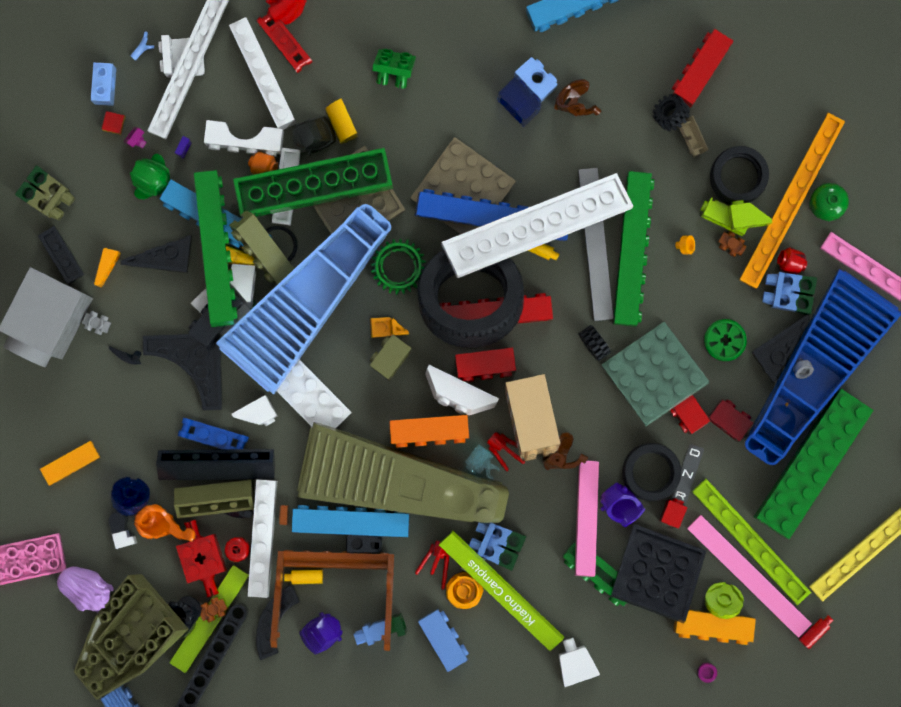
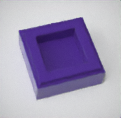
M183 136L175 151V154L182 159L185 158L192 144L189 138Z

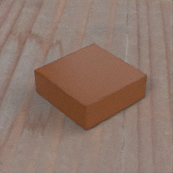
M281 505L279 524L288 525L289 505Z

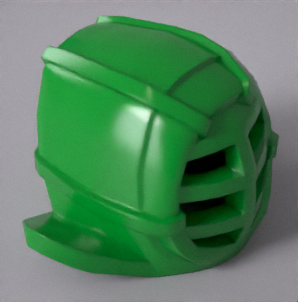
M154 154L151 160H137L133 170L130 172L132 184L136 187L134 195L140 200L162 194L170 181L169 169L166 167L164 158L159 154Z

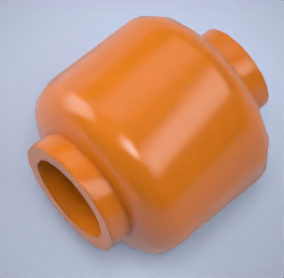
M257 152L254 156L250 157L248 166L254 175L277 170L278 162H276L275 157L272 155Z

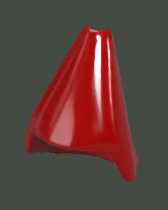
M266 0V3L270 5L268 8L270 15L274 19H279L288 25L302 14L307 0Z

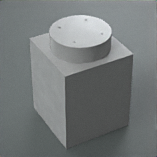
M30 267L0 325V331L9 335L3 347L45 368L51 357L63 359L93 298Z

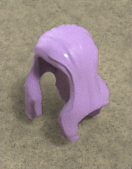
M72 566L66 568L60 573L57 580L59 591L80 611L86 609L98 613L108 603L110 591H114L113 586L106 583L97 572Z

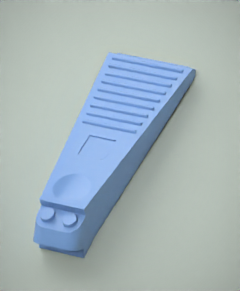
M368 204L357 207L338 229L216 342L220 347L219 349L267 392L270 391L272 394H275L391 230L390 222Z

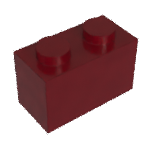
M728 399L726 401L720 400L708 418L719 429L739 442L753 425V422L750 420L751 416L744 411L741 413L735 409L736 405Z

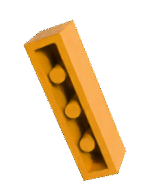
M689 610L685 623L675 621L674 632L678 633V637L690 638V635L698 636L697 639L709 640V637L717 638L718 642L728 643L730 639L736 640V644L748 645V642H753L756 619L745 616L723 619L712 615L710 612Z

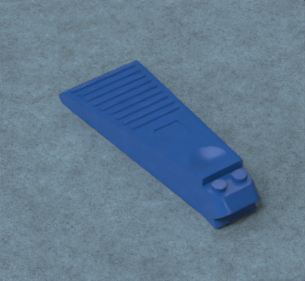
M839 269L756 418L745 441L746 449L769 465H775L783 459L797 438L901 316V311L898 310V307L846 271L843 272ZM800 358L810 361L814 368L813 373L803 379L797 378L793 371L796 360Z

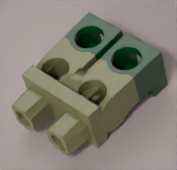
M36 165L26 179L40 188L42 192L24 181L15 195L47 217L60 221L65 212L60 210L58 206L61 202H64L70 207L75 198L69 193V189Z

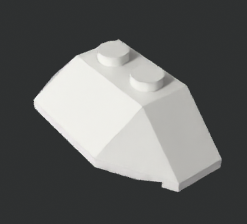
M431 365L426 370L425 375L434 399L438 400L437 402L443 406L449 405L455 408V411L459 414L472 415L495 408L499 398Z

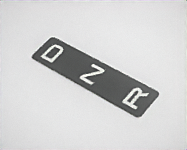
M693 444L689 445L681 469L680 483L673 492L672 500L676 498L686 504L704 448Z

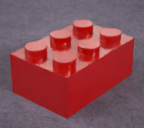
M513 348L455 355L458 379H462L464 382H473L476 377H481V380L493 379V375H500V378L512 377V373L516 372Z

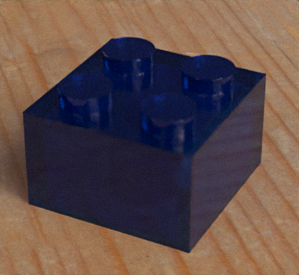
M514 77L498 93L497 101L525 127L540 112L541 99L535 93L531 94L527 90L528 86L523 80H517Z

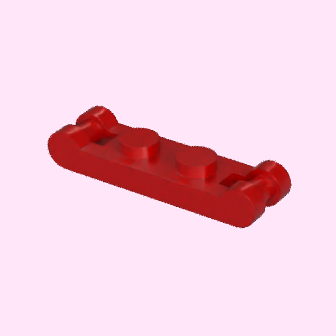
M267 11L264 17H259L256 20L297 73L302 70L303 66L312 63L310 57L281 20L274 19L269 11ZM273 20L274 24L269 27L267 23ZM299 54L302 58L296 62L294 57Z

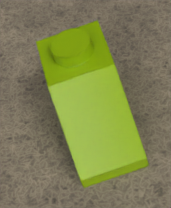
M744 200L732 202L733 205L728 207L731 231L767 226L772 223V219L751 203H744Z

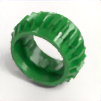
M393 239L392 244L386 241L385 247L380 245L381 251H375L378 256L372 257L376 262L371 264V267L375 268L371 273L377 274L373 279L379 280L378 286L383 284V291L388 288L389 294L395 291L396 295H398L399 291H402V294L405 295V290L411 293L412 287L417 289L416 283L419 281V277L424 269L422 265L426 264V260H421L424 254H418L420 248L414 249L415 243L410 246L408 240L402 243V239H400L399 243H396ZM391 250L393 253L404 252L410 255L412 260L415 259L413 255L416 257L419 268L417 269L416 260H414V273L407 279L408 284L405 281L400 283L393 282L384 274L383 263L386 257L391 255ZM379 265L381 266V272L382 274H384L383 277L386 279V281L380 275Z

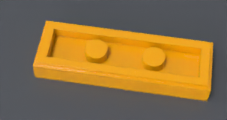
M89 441L42 467L40 470L48 485L51 486L101 457L93 442Z

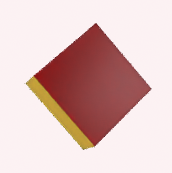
M106 111L102 130L121 135L125 115Z

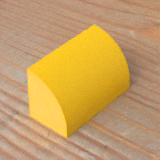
M342 98L325 108L340 144L358 137Z

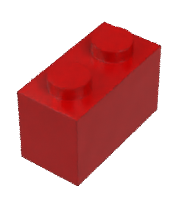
M693 395L669 411L673 417L677 416L680 421L679 426L684 433L693 434L710 422Z

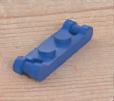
M184 417L182 419V429L178 432L180 437L220 449H244L245 442H248L249 439L247 436ZM190 426L196 427L194 434L188 433ZM233 438L238 440L236 447L231 446Z

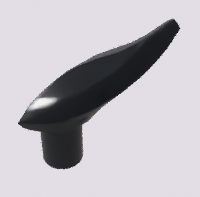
M109 346L112 353L122 361L133 365L141 364L139 359L142 353L136 350L133 355H130L127 352Z
M246 510L224 514L235 518H250L254 515V512Z

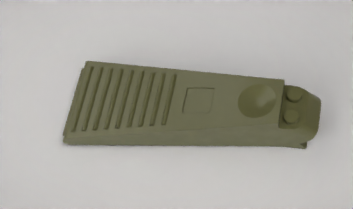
M313 422V426L310 427L297 491H299L297 497L482 523L501 522L504 518L509 496L508 489L502 485V482L481 478L317 422Z

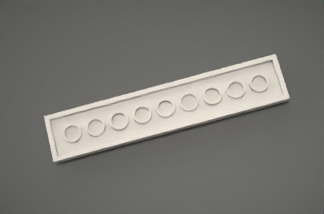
M617 173L445 240L441 245L457 278H460L633 208V204Z
M206 288L191 302L199 312L208 304ZM245 304L237 311L238 319H234V324L239 322L251 310ZM234 325L225 326L220 334L224 336ZM300 359L277 390L311 427L313 422H317L336 429L352 413Z

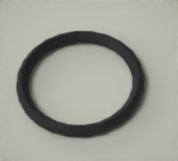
M284 226L267 228V233L272 230H283L292 237L294 247L291 255L287 258L288 261H291L298 247L297 239L293 232Z

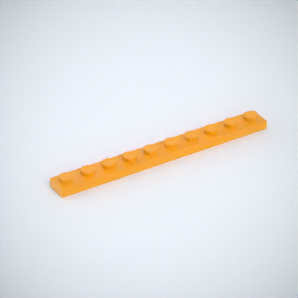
M827 113L772 217V223L767 226L739 281L754 289H757L842 129L845 123L844 120Z

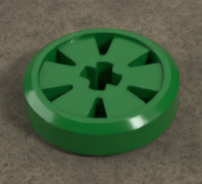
M718 320L711 324L705 332V349L712 358L718 361H732L738 358L746 348V333L742 326L733 320ZM724 335H727V338H730V342L727 343V346H724V343L720 342V339L724 338Z

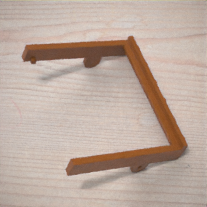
M292 550L278 551L270 638L271 647L277 648L278 637H280V632L278 631L284 567L388 570L385 634L381 635V640H384V651H390L394 554L350 553L346 551L332 553L330 551L312 552L309 550L303 552H293Z

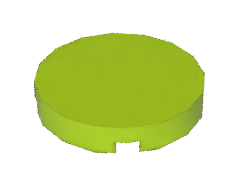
M719 582L708 588L705 595V605L712 615L718 618L729 619L737 616L742 610L744 597L736 586Z

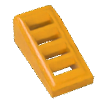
M103 249L94 282L97 287L102 288L121 255L119 251Z

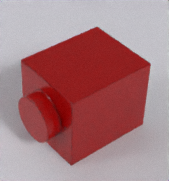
M673 498L672 501L667 500L659 521L679 529L688 507L683 506L684 502Z

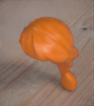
M160 505L144 506L136 513L134 525L141 537L158 539L172 534L173 537L180 540L185 539L192 542L195 539L196 535L193 529L187 528L185 531H182L174 520L173 515L169 514Z

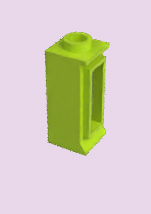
M712 197L709 201L705 200L700 209L703 212L701 217L731 231L728 213L729 206L717 200L712 201ZM748 228L732 230L731 232L742 237Z

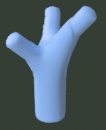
M144 32L140 44L130 55L134 60H137L144 51L154 49V45H146L148 32Z

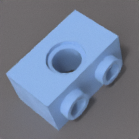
M531 57L515 71L514 76L541 103L557 88V79L551 73L547 74L543 69L544 65L538 59L534 60ZM539 75L542 77V81L535 83L532 77Z
M93 62L91 101L95 105L114 106L117 68L111 63Z

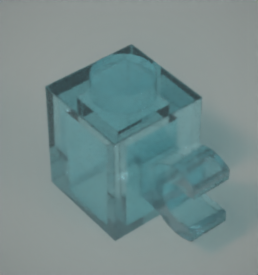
M479 444L465 461L467 464L466 469L475 475L476 472L481 474L485 468L486 476L491 480L494 477L490 475V470L496 469L498 472L500 471L498 466L490 463L494 455Z

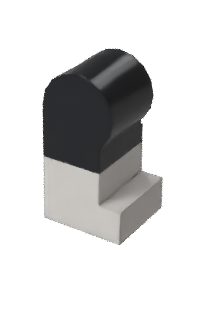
M115 512L109 517V525L116 549L137 543L136 536L130 537L127 527L128 517L123 512Z

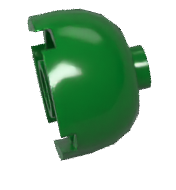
M826 183L813 191L809 205L815 217L830 222L839 219L845 214L848 209L849 198L847 192L840 185Z

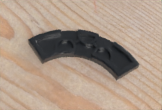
M293 584L282 590L279 622L289 608L300 602ZM274 597L263 610L258 622L256 644L260 660L279 653L278 648L271 647L270 643Z

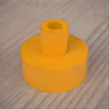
M691 235L682 236L680 241L676 242L675 247L680 249L683 255L693 254L695 251V240Z

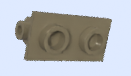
M694 116L685 119L687 122L685 124L682 122V127H678V129H680L686 140L685 142L690 150L689 153L695 158L709 149Z

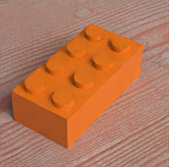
M468 415L391 420V444H396V448L408 447V443H415V447L427 446V442H434V445H444L448 440H454V444L466 443L465 439H469Z

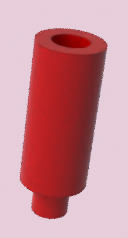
M829 615L824 620L820 618L799 641L809 650L831 628L829 625L834 620Z

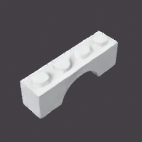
M207 120L204 144L209 146L208 149L211 150L227 148L229 152L238 153L239 150H245L247 154L255 155L257 152H264L276 157L277 154L281 155L284 131L280 128L263 127L261 132L254 138L243 140L234 137L230 133L226 122Z

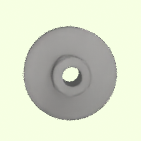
M800 358L796 360L793 371L797 378L803 379L809 377L813 373L814 368L810 361Z

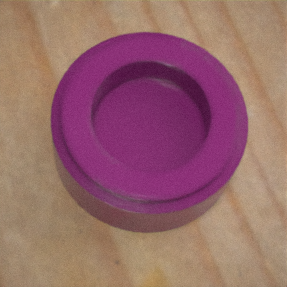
M703 663L698 667L697 675L701 681L710 683L716 679L717 669L711 663Z

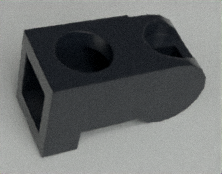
M346 535V552H382V536Z

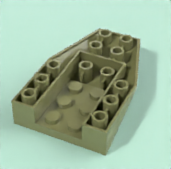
M142 574L128 575L109 598L105 608H101L95 616L74 673L94 698L99 700L144 673L188 630V627Z

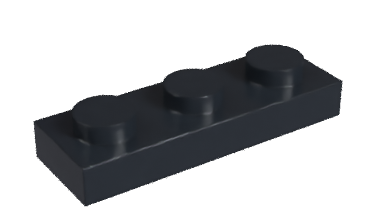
M55 226L38 235L68 285L85 275Z

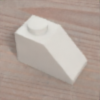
M232 264L233 281H230L231 288H234L237 296L248 308H252L256 280L255 266Z
M266 395L232 413L234 418L258 425L264 424L265 426L274 423V418L278 416Z

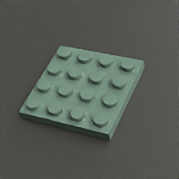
M665 322L601 364L645 426H648L709 384V380Z

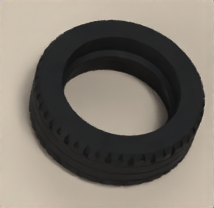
M444 249L434 255L428 261L429 263L425 265L419 277L417 288L419 308L425 325L437 338L457 347L479 348L503 339L517 325L523 310L524 286L520 270L512 259L507 258L477 270L493 276L502 284L504 299L501 306L495 312L475 320L453 317L440 307L438 301L439 288L448 278L455 275Z

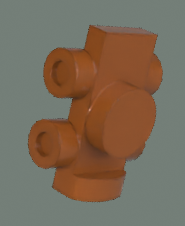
M731 231L728 233L724 232L718 241L721 244L719 248L723 251H726L727 248L730 249L729 254L733 257H736L737 254L741 256L747 247L744 245L745 240L740 237L738 239L734 238L735 234Z
M216 597L210 600L212 604L208 605L206 602L201 605L200 616L203 621L207 619L209 623L215 620V615H218V617L225 615L224 611L228 608L223 599L219 600Z

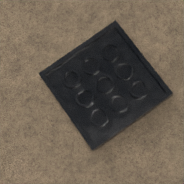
M634 524L610 597L685 623L706 550Z

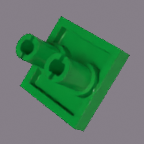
M379 49L372 70L378 72L376 83L381 84L383 78L382 85H387L389 74L396 75L395 87L399 88L402 81L401 89H405L407 87V78L411 77L416 56H412L407 52L396 53L390 49Z

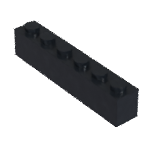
M274 449L158 450L156 461L159 480L275 479Z

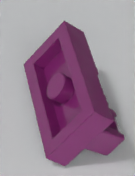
M134 127L123 141L130 147L136 145L142 149L147 143L143 140L144 137L142 135L144 131L138 127Z

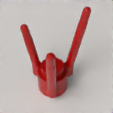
M495 432L487 441V444L490 446L489 450L495 455L505 471H509V468L496 450L500 452L504 449L520 463L525 464V461L506 446L509 443L517 448L516 442L507 438L503 433L500 435L498 432Z
M436 540L435 545L431 544L428 553L418 566L415 574H419L433 553L435 560L430 574L433 575L439 559H444L445 556L441 589L444 590L450 555L439 546L440 541Z

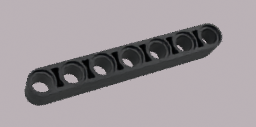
M238 603L229 610L175 707H197L249 612L246 605ZM235 608L243 609L244 615L242 618L235 616ZM228 624L234 628L232 635L225 632L224 628ZM216 642L224 644V651L219 652L216 650ZM207 659H212L215 662L213 669L206 666L205 662ZM196 677H204L205 685H198ZM188 693L195 695L196 700L194 703L187 701L186 696Z

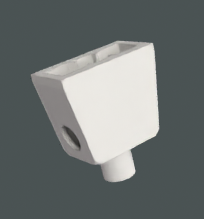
M573 637L563 641L566 652L559 654V661L565 687L600 675L584 645L577 647Z

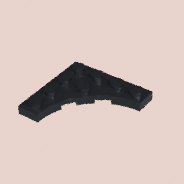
M191 334L143 336L144 356H157L170 360L179 365L193 379L201 397L203 411L223 410L221 350L216 344L220 339V334L209 348Z

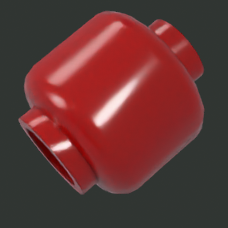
M790 247L782 250L777 259L780 270L797 275L807 267L805 254Z
M234 537L225 545L226 557L233 562L245 560L251 552L249 542L242 537Z

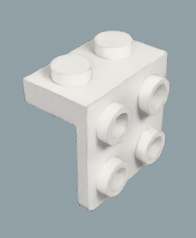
M161 35L162 41L159 42V52L163 54V60H160V69L167 78H172L189 38L171 39L169 35ZM204 57L195 76L205 73Z

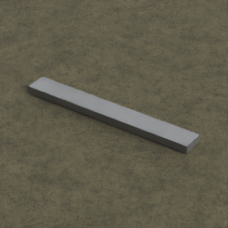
M598 168L578 170L580 187L599 180ZM603 221L584 228L594 321L614 319Z

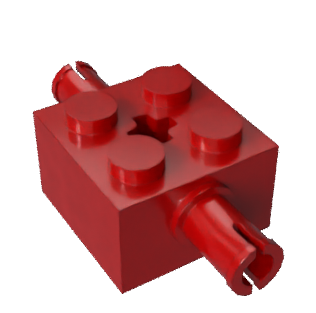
M196 520L184 523L186 529H193L196 535L192 542L188 540L187 543L176 546L187 583L197 580L203 581L207 597L219 594L213 577H215V574L227 571L217 536L216 534L206 537L200 536ZM200 553L202 556L205 555L206 559L203 560L204 564H202L201 561H198Z

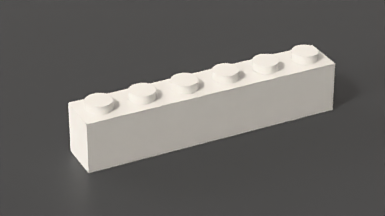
M245 17L230 24L229 27L277 128L284 130L295 125L296 121L247 18Z
M256 480L248 597H269L278 481Z

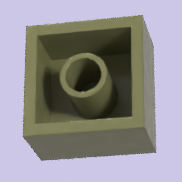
M395 335L387 336L381 344L383 347L379 353L376 351L369 360L371 362L370 367L389 381L412 352V348Z

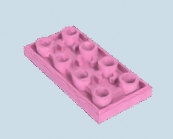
M60 533L0 546V585L59 573L67 568Z

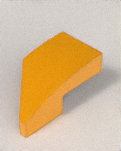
M394 318L370 319L371 338L409 334V331L397 323Z

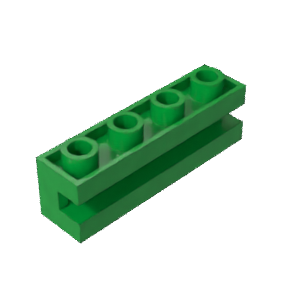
M576 540L562 556L565 559L563 563L570 569L575 567ZM596 555L595 577H580L586 582L589 579L594 582L595 585L593 587L601 594L605 591L608 595H611L618 572ZM613 597L608 599L616 606L621 604L624 607L627 603Z

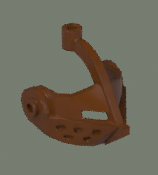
M585 79L576 80L565 86L558 94L554 107L556 110L568 112L574 116L590 115L593 113L597 116L601 112V109L596 105L585 109L583 104L577 103L580 96L589 89L590 84ZM569 98L570 101L565 105V101Z
M562 433L559 436L560 446L558 450L551 456L543 457L542 459L546 470L570 469L579 466L581 462L585 464L588 456L580 454L576 461L566 463L567 454L574 438L570 433Z

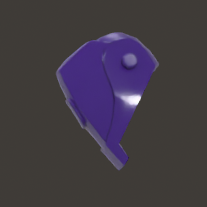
M618 482L606 489L600 497V503L602 504L600 509L606 511L612 520L620 523L623 527L632 524L645 511L639 499L627 487Z
M321 612L320 616L309 621L299 632L305 646L314 655L329 649L336 641L342 640L340 637L343 632L341 624L331 614Z

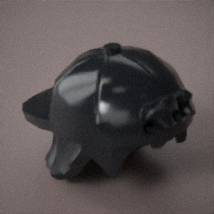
M191 596L182 597L177 602L170 601L168 604L188 627V630L179 639L188 636L194 630L196 621L201 614L202 607L200 603Z

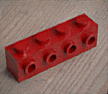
M716 29L712 33L708 32L702 40L705 43L702 49L697 48L692 56L695 59L692 65H686L682 72L684 74L681 81L677 79L672 87V90H674L672 95L677 94L690 108L733 43L732 39Z

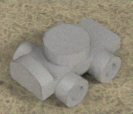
M91 311L90 314H85L82 324H85L84 329L91 331L92 328H95L94 333L102 335L103 332L108 333L111 325L108 322V317L101 315V318H98V313Z

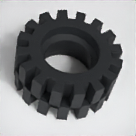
M669 94V97L663 96L664 100H658L659 105L655 104L654 107L656 109H653L652 113L654 114L653 118L664 130L671 131L672 129L675 131L677 126L679 128L682 127V122L684 124L687 122L685 118H689L690 115L688 113H690V109L680 96ZM675 109L674 113L667 117L668 113Z
M592 325L578 333L583 344L597 361L602 360L611 353L607 343Z

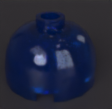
M125 477L113 484L111 503L114 509L122 515L135 516L148 505L150 489L139 478L134 480L130 479L131 477Z

